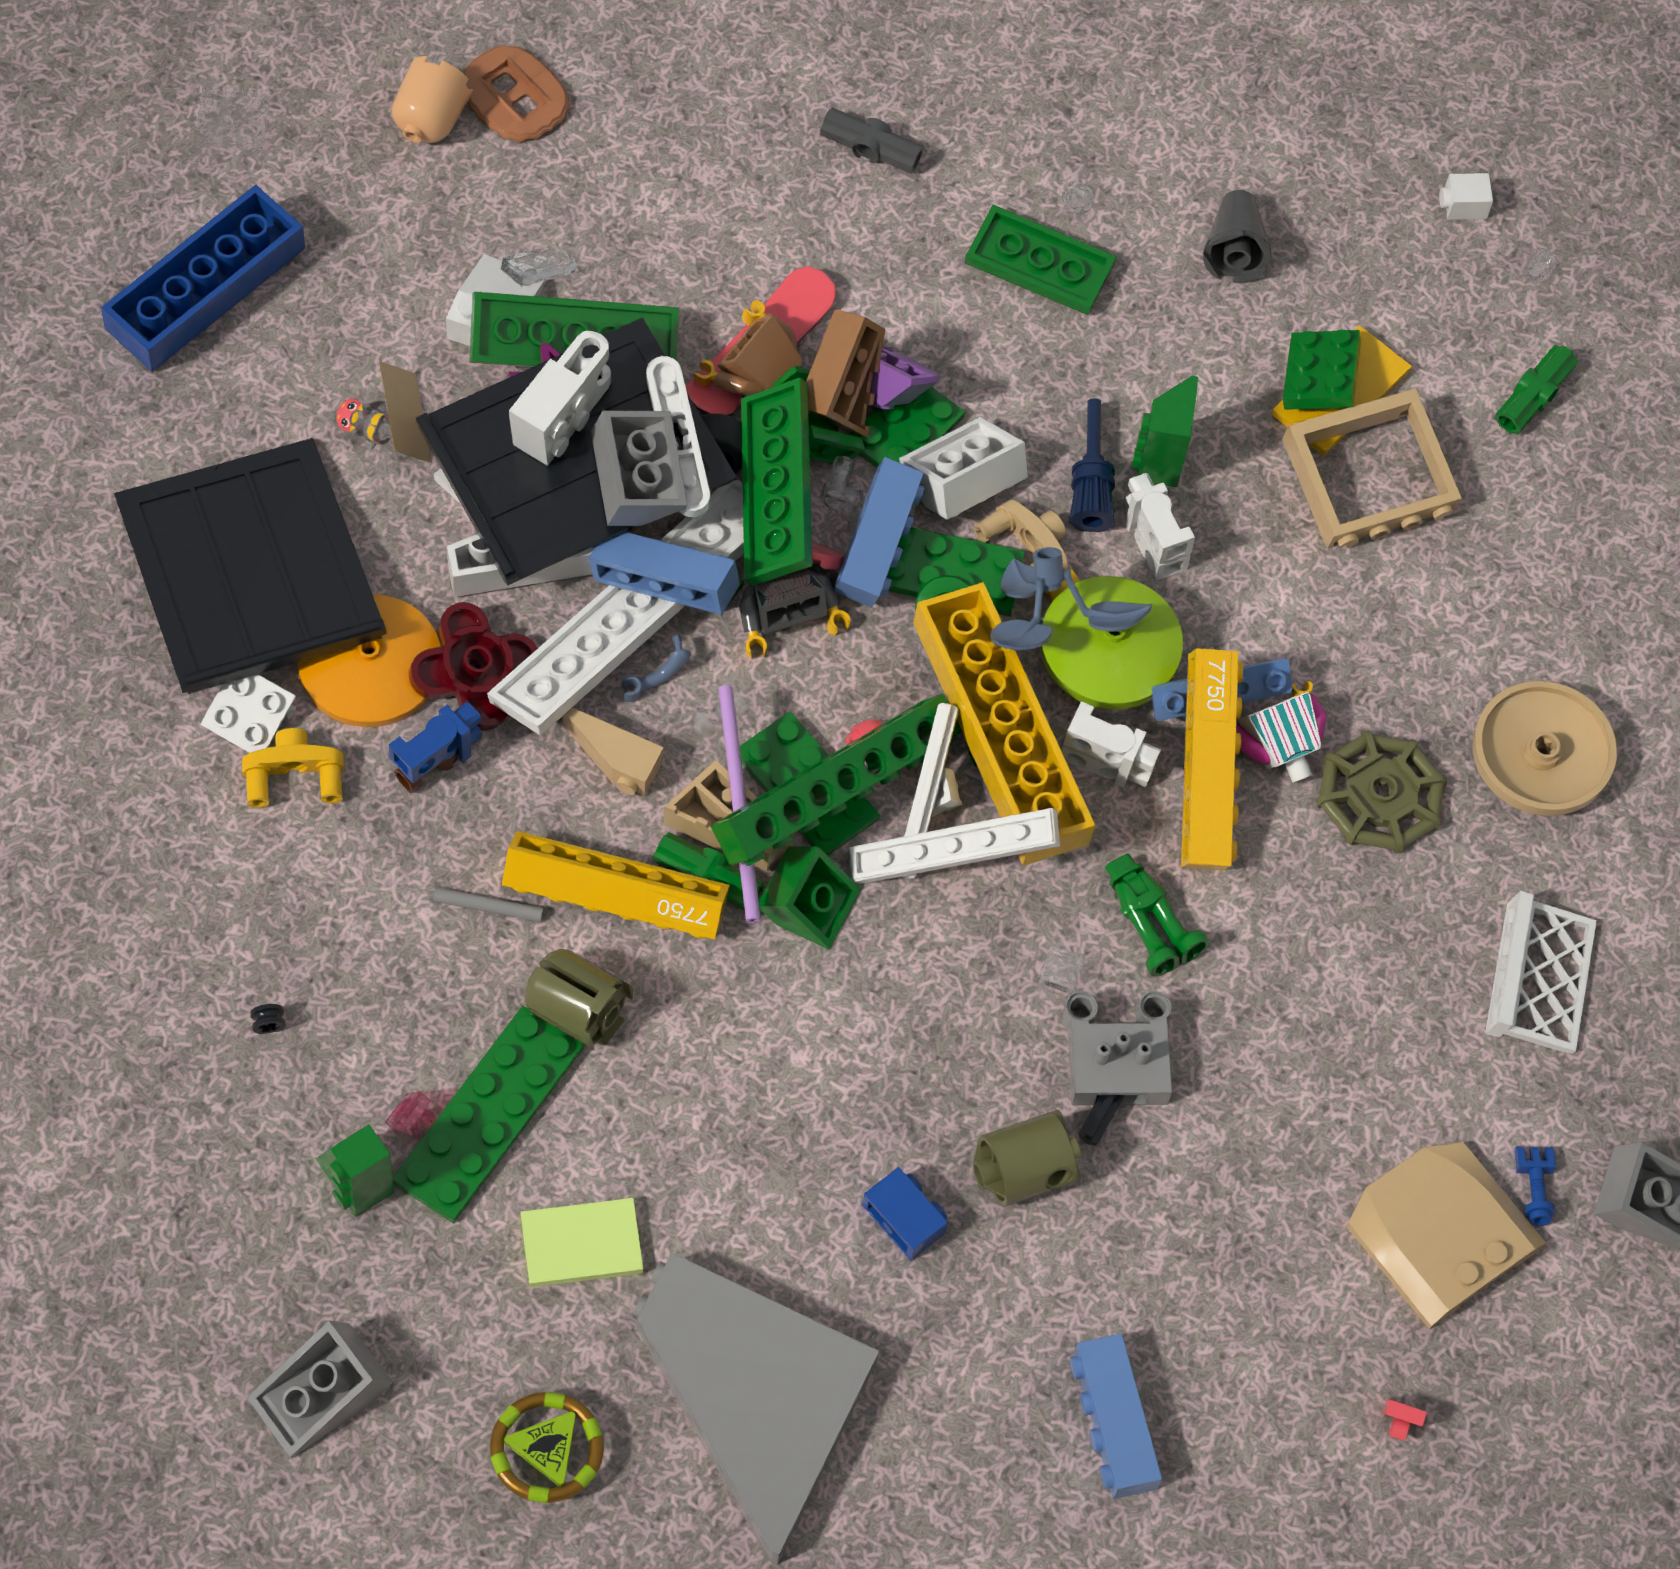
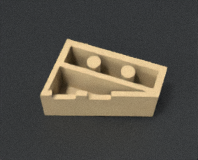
M716 760L664 807V825L723 852L710 825L733 812L728 770ZM745 786L748 804L758 797ZM756 824L757 832L761 835L760 827ZM793 841L775 850L772 846L764 850L766 857L754 863V866L768 872L783 857L788 846H793Z

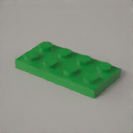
M992 205L965 256L964 263L1089 315L1115 265L1117 256Z
M913 527L910 528L906 537L901 535L898 547L903 548L896 567L890 566L887 578L892 579L888 591L917 597L920 589L928 581L945 575L961 578L970 586L984 582L998 614L1011 617L1015 598L1008 597L1002 593L1001 580L1013 558L1023 562L1025 551Z
M791 711L740 745L742 766L765 792L770 791L829 756ZM838 776V782L841 786V779ZM811 792V798H812L813 802L815 803L814 795H813V793ZM865 797L854 801L853 798L845 802L847 808L836 815L828 817L827 814L819 817L818 819L821 824L807 832L801 833L811 846H818L829 856L880 820V814ZM784 808V815L788 818V813Z

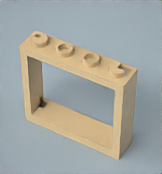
M1416 388L1291 424L1282 438L1327 548L1337 545L1349 548L1359 542L1358 539L1368 536L1372 540L1380 539L1388 535L1391 529L1402 526L1403 530H1410L1422 524V520L1434 517L1436 521L1442 520L1444 516L1454 513L1462 499ZM1407 416L1439 495L1340 524L1308 445Z

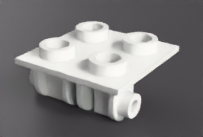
M259 674L221 685L200 725L249 753L265 749L271 744L284 718L290 719L295 713L296 706L292 705L296 695Z

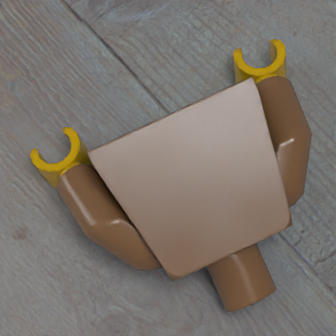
M753 301L750 309L755 313L750 312L746 308L742 313V320L749 327L717 365L721 370L715 371L712 362L703 360L699 363V368L708 371L709 374L701 375L694 372V381L701 386H707L714 381L716 387L742 396H749L774 387L773 383L783 376L788 369L800 366L802 363V358L797 352L793 329L773 314H765V307L761 301Z

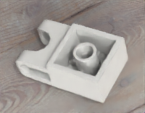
M584 331L578 335L557 362L550 359L509 410L513 445L547 466L555 456L560 457L565 452L569 444V438L573 433L584 428L590 416L589 412L611 384V370L606 365L609 358V344L603 335L593 331ZM595 345L600 350L592 358H584L582 350L585 346Z

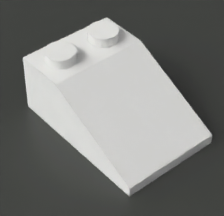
M484 254L458 290L446 317L447 339L470 346L473 292L540 296L548 275Z

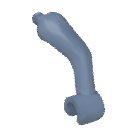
M680 635L673 636L676 651L670 654L666 663L657 671L641 679L627 676L622 680V688H636L635 691L624 694L625 701L636 702L640 699L643 692L667 682L689 661L691 652L682 648V638Z

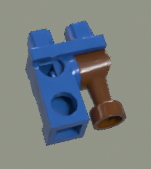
M469 702L464 703L454 712L448 705H445L438 711L439 716L431 718L426 725V729L406 743L399 736L389 744L390 760L398 767L394 770L395 776L409 793H413L422 786L421 777L434 769L439 768L443 771L452 769L458 755L463 763L471 757V746L482 738V732L477 726L481 723V715Z

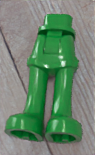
M1125 854L1105 866L1106 871L1111 877L1109 885L1115 890L1121 905L1120 911L1137 929L1148 951L1149 957L1146 960V967L1152 976H1161L1177 968L1179 960L1183 965L1194 960L1209 947L1210 939L1206 933L1201 930L1188 932L1183 927L1166 898L1167 892L1165 888L1157 884L1144 870L1141 863L1136 864L1130 854ZM1153 912L1172 943L1174 950L1164 943L1147 914Z

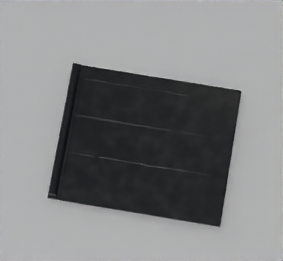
M643 317L603 335L609 344V358L606 365L611 370V384L589 412L590 416L584 428L573 433L569 438V444L565 452L560 457L555 456L548 466L513 445L509 410L549 360L432 413H424L416 417L419 430L507 586L636 527L607 526L591 430L602 411H653L647 385L646 369L654 358L665 356ZM595 345L585 346L582 350V356L584 358H592L600 349ZM564 353L551 359L557 362ZM687 393L709 490L712 492L737 480V477ZM673 423L676 442L678 443L679 450H683L684 435H681L677 423Z
M313 438L114 493L182 693L188 692V694L219 686L381 639L382 635L387 634L385 624L380 616Z

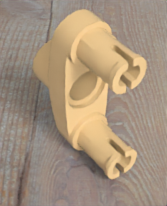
M1008 500L998 506L996 512L974 524V534L980 542L986 543L1008 530L1016 535L1032 555L1041 548H1058L1062 551L1063 569H1068L1066 555L1058 542L1065 538L1066 529L1060 517L1051 510L1037 517L1019 502Z

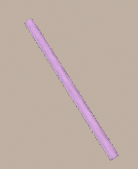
M723 685L718 688L734 812L746 805L747 801L733 687L731 685ZM743 861L739 863L746 922L754 924L761 921L754 864L746 866Z

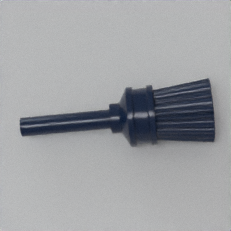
M1092 398L1087 401V454L1083 456V460L1076 462L1072 466L1073 479L1071 487L1074 493L1069 524L1080 531L1103 532L1109 528H1114L1116 524L1112 491L1115 488V467L1110 462L1104 460V456L1101 455V400Z

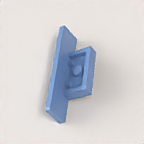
M1283 657L1243 666V679L1237 685V697L1242 698V704L1290 693L1292 691L1289 661ZM1187 678L1152 687V703L1156 720L1162 721L1186 715Z

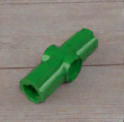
M1554 345L1534 369L1529 368L1517 383L1513 394L1495 415L1494 419L1500 427L1510 434L1515 433L1518 435L1539 410L1541 412L1545 410L1543 408L1547 401L1551 402L1554 399L1559 386L1575 369L1578 363L1572 350L1564 345Z
M670 832L663 836L653 855L654 862L670 870L729 884L726 901L745 911L740 870L730 865L724 854L712 848H704L702 850ZM756 879L759 898L764 883Z

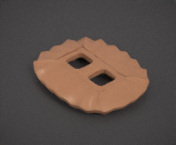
M501 45L490 49L475 58L463 71V74L469 79L466 84L467 88L473 90L467 102L469 108L475 112L480 121L485 122L490 130L496 131L503 139H512L518 143L527 139L537 140L544 133L551 131L557 124L563 122L567 111L570 109L568 94L554 73L532 53L520 47ZM502 75L510 76L516 83L513 88L505 93L498 92L491 84ZM528 96L538 107L528 114L522 115L513 107V104Z

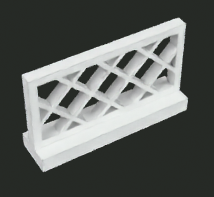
M1519 891L1507 903L1485 1034L1501 1037L1505 1034L1554 1050L1573 1054L1577 1048L1597 920L1533 901V894ZM1534 913L1545 916L1553 928L1541 934L1533 923ZM1570 924L1585 928L1583 941L1576 945L1564 929V927ZM1555 932L1567 948V950L1556 956L1544 940ZM1534 944L1538 945L1548 960L1535 967L1527 955L1528 948ZM1569 954L1579 965L1578 973L1572 977L1568 976L1558 961ZM1549 965L1552 966L1562 981L1551 989L1539 973L1540 970ZM1530 976L1542 992V994L1531 1000L1522 988L1523 980ZM1564 986L1574 998L1573 1006L1566 1010L1563 1009L1553 994ZM1543 998L1547 999L1557 1014L1547 1021L1543 1020L1533 1005ZM1524 1009L1527 1010L1537 1025L1531 1030L1515 1026L1517 1013ZM1572 1012L1571 1019H1570L1567 1014H1569V1013ZM1560 1019L1569 1031L1568 1040L1563 1041L1555 1038L1548 1025Z

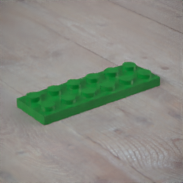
M473 292L469 363L534 367L541 363V343H548L559 354H562L576 337L584 331H593L605 335L642 317L665 356L674 358L677 361L679 307Z
M800 377L741 398L744 581L751 586L812 566L808 383Z
M522 1005L395 1173L393 1184L454 1224L583 1051L584 1044L533 1015L528 1008Z

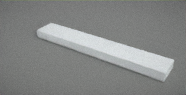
M1048 808L849 847L851 879L856 884H864L1059 847L1057 810Z

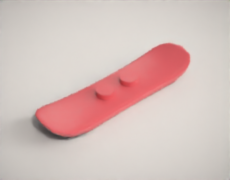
M809 266L796 269L787 276L764 304V313H771L791 326L796 344H798L822 320L833 305L836 297L835 284L823 271ZM748 325L710 361L713 363L715 371L721 370L717 365L748 329ZM701 370L699 374L708 375L709 372ZM694 377L686 386V391L693 404L707 414H724L729 416L741 407V398L746 397L716 387L714 381L707 386L698 385L694 381Z

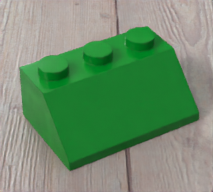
M1190 376L1153 400L1150 413H1143L1131 466L1133 469H1138L1137 476L1148 473L1154 484L1164 482L1165 486L1178 487L1191 438L1199 377Z

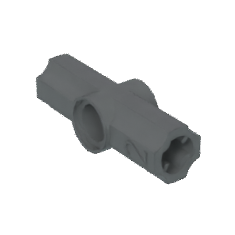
M833 107L828 110L820 129L821 136L851 148L853 154L858 158L861 156L868 158L870 163L880 160L911 174L916 169L924 149L923 145L892 133L890 126L880 119L868 118L864 121Z

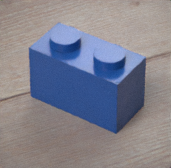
M897 1167L864 1193L862 1206L908 1259L912 1261L946 1233L948 1225L946 1221L947 1215L937 1202H930L923 1195L921 1184L912 1174L908 1173L906 1175L900 1167Z

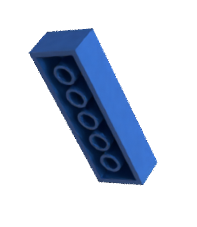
M255 184L101 307L105 330L153 372L305 249L303 226Z

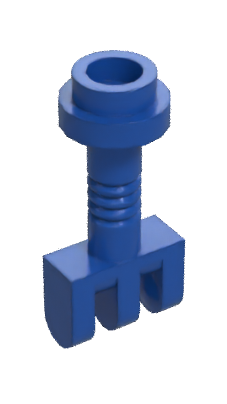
M1516 1146V1173L1529 1174L1532 1202L1526 1205L1525 1215L1530 1219L1532 1225H1548L1553 1221L1555 1205L1546 1199L1544 1174H1553L1556 1169L1554 1148L1545 1147L1544 1160H1540L1539 1147H1530V1160H1526L1524 1146Z

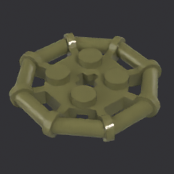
M1367 730L1362 731L1361 736L1335 752L1326 753L1322 759L1324 770L1320 796L1316 799L1318 808L1324 809L1346 837L1345 842L1350 845L1358 843L1393 850L1396 854L1402 853L1404 847L1431 830L1436 831L1442 825L1440 819L1441 806L1447 779L1445 775L1437 771L1417 746L1419 742L1414 739L1407 741L1376 735ZM1377 749L1401 755L1400 757L1393 756L1392 759L1383 758L1384 754L1377 753ZM1363 750L1367 754L1366 758L1354 765L1347 762V760ZM1408 759L1413 762L1424 777L1418 778L1406 763ZM1341 772L1347 776L1346 788L1343 791L1335 792L1337 773ZM1376 784H1379L1381 787L1388 786L1390 788L1387 797L1376 794ZM1419 790H1429L1427 809L1418 804ZM1347 802L1358 816L1355 824L1338 805L1339 803ZM1412 815L1420 820L1405 831L1400 832L1398 823ZM1365 823H1370L1375 827L1385 826L1388 827L1390 835L1362 830Z

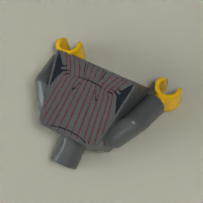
M805 568L754 586L748 585L745 587L739 608L744 633L748 632L749 636L746 642V655L752 660L750 647L753 645L761 646L763 657L766 655L767 643L763 637L759 636L758 630H762L763 634L771 633L827 616V610L830 615L827 622V630L830 634L836 636L838 632L837 625L834 623L835 620L841 621L845 629H848L851 621L850 616L847 612L838 609L837 605L840 602L829 578L825 574L811 568Z

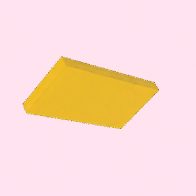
M1360 325L1355 329L1360 330L1361 345L1353 406L1385 397L1410 372L1412 367ZM1282 400L1272 410L1271 415L1288 428L1291 424L1346 408L1284 410ZM1346 434L1312 443L1309 446L1324 457Z

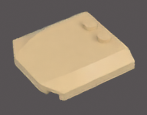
M1464 1142L1423 1147L1365 1188L1346 1226L1429 1330L1458 1310L1460 1305L1513 1267H1518L1547 1244Z

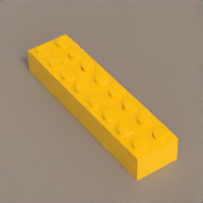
M984 582L917 602L913 624L949 704L956 706L959 710L957 722L1000 817L1048 808L1057 810L1060 846L1017 854L1022 866L1089 845L1095 823L1016 651L994 645L991 641V631L1002 621Z

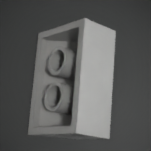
M602 411L591 430L607 526H642L686 509L688 503L671 412Z

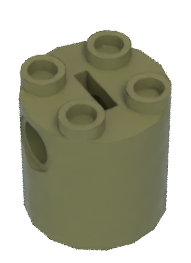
M1055 1110L979 1137L973 1162L974 1174L980 1188L992 1191L1001 1206L1006 1207L1081 1181L1080 1170L1075 1159L1081 1157V1150L1077 1139L1074 1136L1068 1137L1065 1131V1121L1060 1110Z

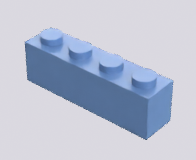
M883 458L876 469L833 590L836 594L871 608L878 598H885L892 579L887 578L890 566L896 567L903 548L898 547L901 535L904 537L908 535L914 517L909 516L912 505L918 506L925 489L924 486L919 485L923 472L889 458Z
M625 531L597 544L589 556L591 570L596 582L720 615L723 614L740 585L735 560L722 555L716 556L697 551L691 547L666 543L660 539L643 537L629 531Z
M1122 1333L1077 1343L1074 1356L1070 1357V1367L1074 1379H1081L1084 1392L1079 1395L1080 1404L1084 1416L1090 1415L1094 1429L1089 1431L1090 1441L1094 1452H1101L1104 1466H1100L1099 1471L1104 1489H1111L1113 1499L1157 1490L1161 1484L1162 1476Z

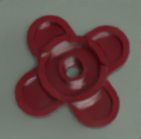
M467 602L455 603L445 610L439 622L438 629L442 647L424 650L414 658L409 669V681L413 689L425 698L440 699L454 696L457 698L459 707L469 702L481 715V723L477 725L479 729L491 730L501 725L508 714L491 704L487 693L538 648L531 639L521 634L512 633L497 636L491 632L488 619L478 606ZM470 664L477 666L478 669L473 668Z

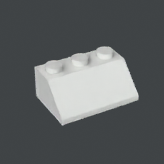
M982 417L899 458L901 464L923 472L919 484L925 487L921 501L926 508L946 520L958 516L961 512L986 501L995 494L1009 489L1016 483L1028 478L1025 442Z

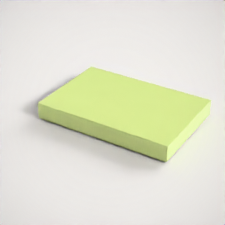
M634 1198L520 1212L529 1288L643 1273Z

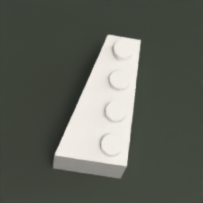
M473 535L447 546L448 570L454 597L592 575L589 556L593 551V547L507 586L479 535Z

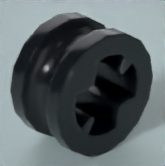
M265 1004L257 1006L250 1011L251 1019L255 1021L252 1024V1029L257 1034L280 1032L286 1027L285 1019L281 1018L284 1015V1009L281 1005Z

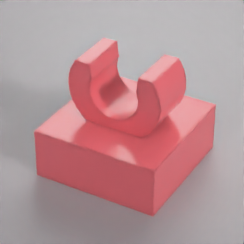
M1388 1398L1383 1410L1384 1414L1394 1417L1389 1436L1403 1441L1406 1439L1410 1423L1423 1426L1427 1414L1424 1410Z

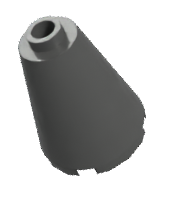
M1234 190L1227 193L1222 199L1204 248L1203 261L1206 269L1215 278L1221 280V275L1233 276L1234 283L1250 282L1263 276L1266 272V267L1271 263L1272 253L1254 196L1244 190Z

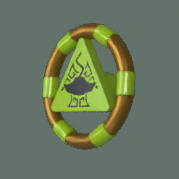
M548 1391L527 1395L509 1405L497 1419L490 1438V1459L497 1477L516 1495L528 1501L541 1503L563 1501L580 1493L597 1475L604 1453L603 1434L597 1419L591 1411L581 1402L566 1394ZM544 1406L568 1411L566 1414L506 1436L507 1431L521 1414L530 1409ZM577 1417L582 1423L589 1441V1456L586 1464L572 1481L565 1484L575 1418ZM504 1443L559 1487L547 1488L528 1485L518 1479L513 1474L505 1455Z

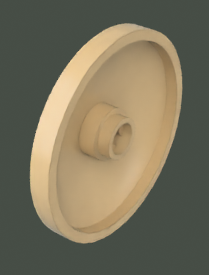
M1529 681L1503 690L1485 706L1473 734L1474 761L1486 785L1507 804L1536 815L1557 816L1569 814L1592 803L1607 786L1617 760L1615 735L1609 720L1602 710L1581 692L1555 682Z

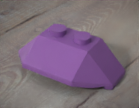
M883 346L879 372H873L870 393L875 394L874 406L881 409H893L894 405L910 403L938 382L939 373Z

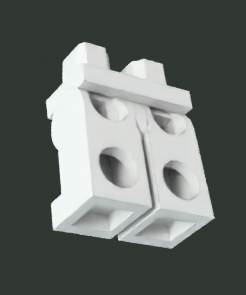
M1148 473L1129 479L1128 487L1131 494L1125 497L1124 501L1128 511L1125 525L1129 533L1135 531L1136 543L1155 581L1186 571L1195 536L1189 526L1180 529L1171 512L1172 504L1167 496L1168 490L1164 482L1154 485Z
M1081 701L1068 728L1061 749L1066 762L1101 777L1116 779L1114 784L1123 788L1127 780L1146 788L1161 749L1143 742L1146 735L1145 731L1136 728L1135 733H1133L1126 725H1112L1092 716L1094 707Z

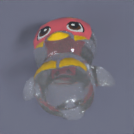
M357 398L347 399L340 405L336 415L339 428L351 435L364 436L367 450L373 451L376 445H384L392 438L386 403L380 405L377 410H374L366 402Z

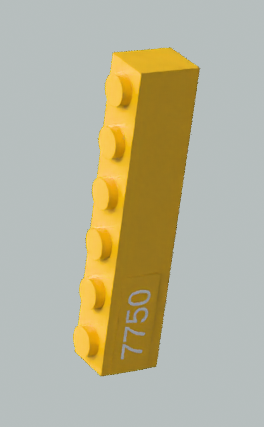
M1196 648L1188 654L1181 868L1225 870L1231 867L1232 862H1235L1237 858V841L1232 840L1233 826L1237 825L1239 817L1238 805L1234 804V790H1238L1240 782V771L1238 768H1235V754H1239L1241 748V735L1236 733V719H1240L1242 713V698L1237 697V685L1243 679V662L1238 661L1239 651Z
M516 831L508 847L502 879V886L510 887L520 893L530 892L548 897L555 902H569L581 905L590 911H604L619 915L625 920H639L654 924L661 929H675L690 933L696 938H710L714 940L722 923L730 886L729 884Z

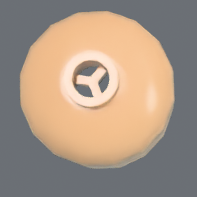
M427 56L416 57L411 62L391 107L394 123L402 131L406 139L415 143H435L443 140L452 130L473 92L472 89H468L466 86L469 79L459 69L443 60L440 65L427 62Z

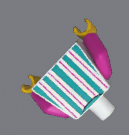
M1308 680L1304 681V691L1298 690L1296 684L1293 683L1289 699L1238 719L1239 724H1236V733L1241 735L1240 750L1258 764L1264 765L1267 769L1285 764L1292 783L1312 775L1305 755L1321 748V740L1324 737L1327 714L1316 696L1311 694L1313 683Z

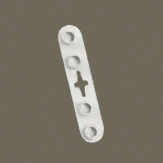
M660 356L654 358L646 369L647 385L653 411H670L672 423H677L681 435H684L683 450H679L678 443L676 442L688 506L679 512L687 517H698L703 515L710 506V490L681 367L674 358Z

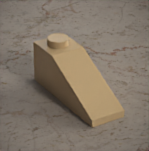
M573 707L562 716V725L608 779L615 784L616 788L627 795H635L637 793L645 797L663 763L664 747Z

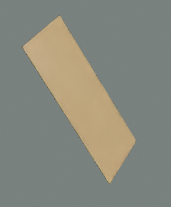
M379 361L394 451L431 463L429 446L416 423V417L423 414L416 374Z

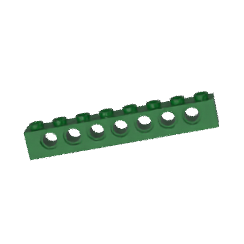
M942 693L918 702L710 825L729 864L732 865L744 861L746 866L762 860L766 857L764 850L771 846L775 850L787 845L794 840L791 835L794 832L800 830L801 833L817 827L821 824L818 819L824 814L831 817L847 808L845 802L853 798L854 801L860 800L874 792L872 788L874 784L880 782L881 785H884L900 776L898 770L904 766L907 769H911L923 763L937 707L940 703L948 704L944 694ZM957 720L952 738L962 732ZM865 761L868 765V770L865 767ZM838 776L841 779V786L838 782ZM811 792H812L813 795H814L815 803L813 802V800H812V798H811ZM784 808L788 813V819L784 815ZM756 824L760 827L761 835L757 832Z

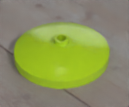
M1098 576L1076 582L1075 586L1086 607L1089 609L1093 604L1107 601L1152 604L1151 611L1134 626L1121 631H1102L1094 629L1089 625V618L1083 616L1069 587L1063 590L1054 599L1045 614L1042 625H1048L1052 628V636L1047 643L1040 646V652L1049 675L1065 693L1093 707L1120 710L1137 707L1151 701L1153 686L1172 682L1182 657L1183 635L1174 611L1158 593L1140 582L1117 576Z

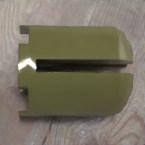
M558 949L550 952L539 962L540 967H536L528 979L525 993V1002L528 1009L533 1015L595 1050L594 1045L599 1041L606 1045L625 1020L619 1014L624 1006L626 997L633 999V988L627 982L569 949Z

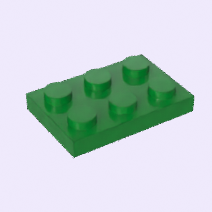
M1360 330L1291 333L1283 393L1284 410L1353 407L1361 345Z
M931 386L908 404L894 405L893 409L877 407L865 420V425L870 426L868 437L855 433L851 435L862 438L865 450L859 455L877 468L884 457L900 463L899 458L950 433L965 417V411Z

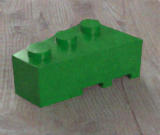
M369 1124L315 1158L335 1188L332 1194L343 1210L350 1208L355 1217L394 1193L390 1153Z

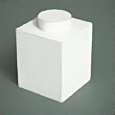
M1489 173L1449 174L1445 187H1441L1439 193L1440 207L1446 208L1447 219H1487L1493 203Z

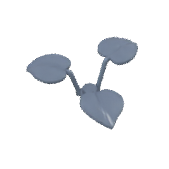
M1054 547L1041 548L1033 553L1034 567L1013 558L1001 580L1002 593L1008 597L1028 598L1036 594L1033 619L1030 622L1026 620L1002 622L991 631L990 637L994 645L1010 650H1031L1047 643L1052 636V628L1048 625L1039 624L1043 592L1059 589L1061 582L1064 580L1083 616L1089 618V625L1094 629L1121 631L1130 628L1151 611L1152 604L1107 601L1093 604L1090 609L1087 608L1071 578V570L1063 569L1062 551Z

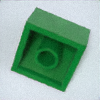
M788 846L759 899V908L776 925L826 949H830L861 888L818 846Z

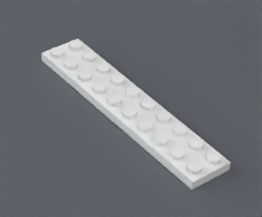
M735 480L718 488L710 495V506L703 515L684 518L661 540L682 547H691L697 551L716 556L722 555L736 561L744 553L742 482ZM609 585L487 693L489 701L541 736L685 605Z

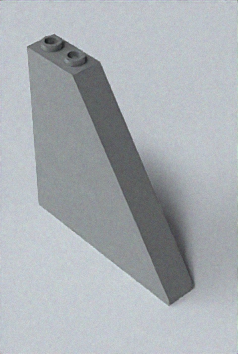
M671 1253L666 1264L660 1261L651 1278V1283L655 1285L650 1295L643 1294L635 1308L634 1315L638 1317L637 1331L769 1560L778 1564L877 1363L879 1351Z

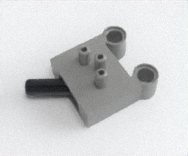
M1077 991L1067 998L1061 1020L1068 1032L1072 1106L1094 1105L1079 1131V1138L1084 1143L1096 1146L1100 1142L1119 1105H1168L1172 1094L1167 1022L1172 1005L1170 999L1164 993L1149 991L1141 997L1135 1013V1023H1094L1098 1004L1093 995L1088 992ZM1082 1009L1088 1016L1085 1018L1076 1017L1071 1010ZM1155 1009L1159 1011L1161 1016L1157 1018L1150 1017L1145 1010Z

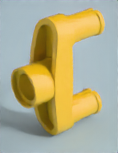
M287 728L280 730L275 734V747L251 752L241 760L242 775L246 777L247 803L249 807L262 808L268 806V776L288 774V770H299L300 773H319L321 801L327 804L342 801L341 772L345 769L343 752L332 747L308 745V733L303 729Z

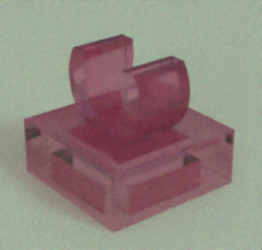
M421 1091L406 1093L385 1123L396 1132L407 1130L412 1137L421 1138L425 1133L419 1129L417 1125L418 1119L422 1117L425 1121L432 1123L437 1118L431 1110L426 1109L431 1100Z

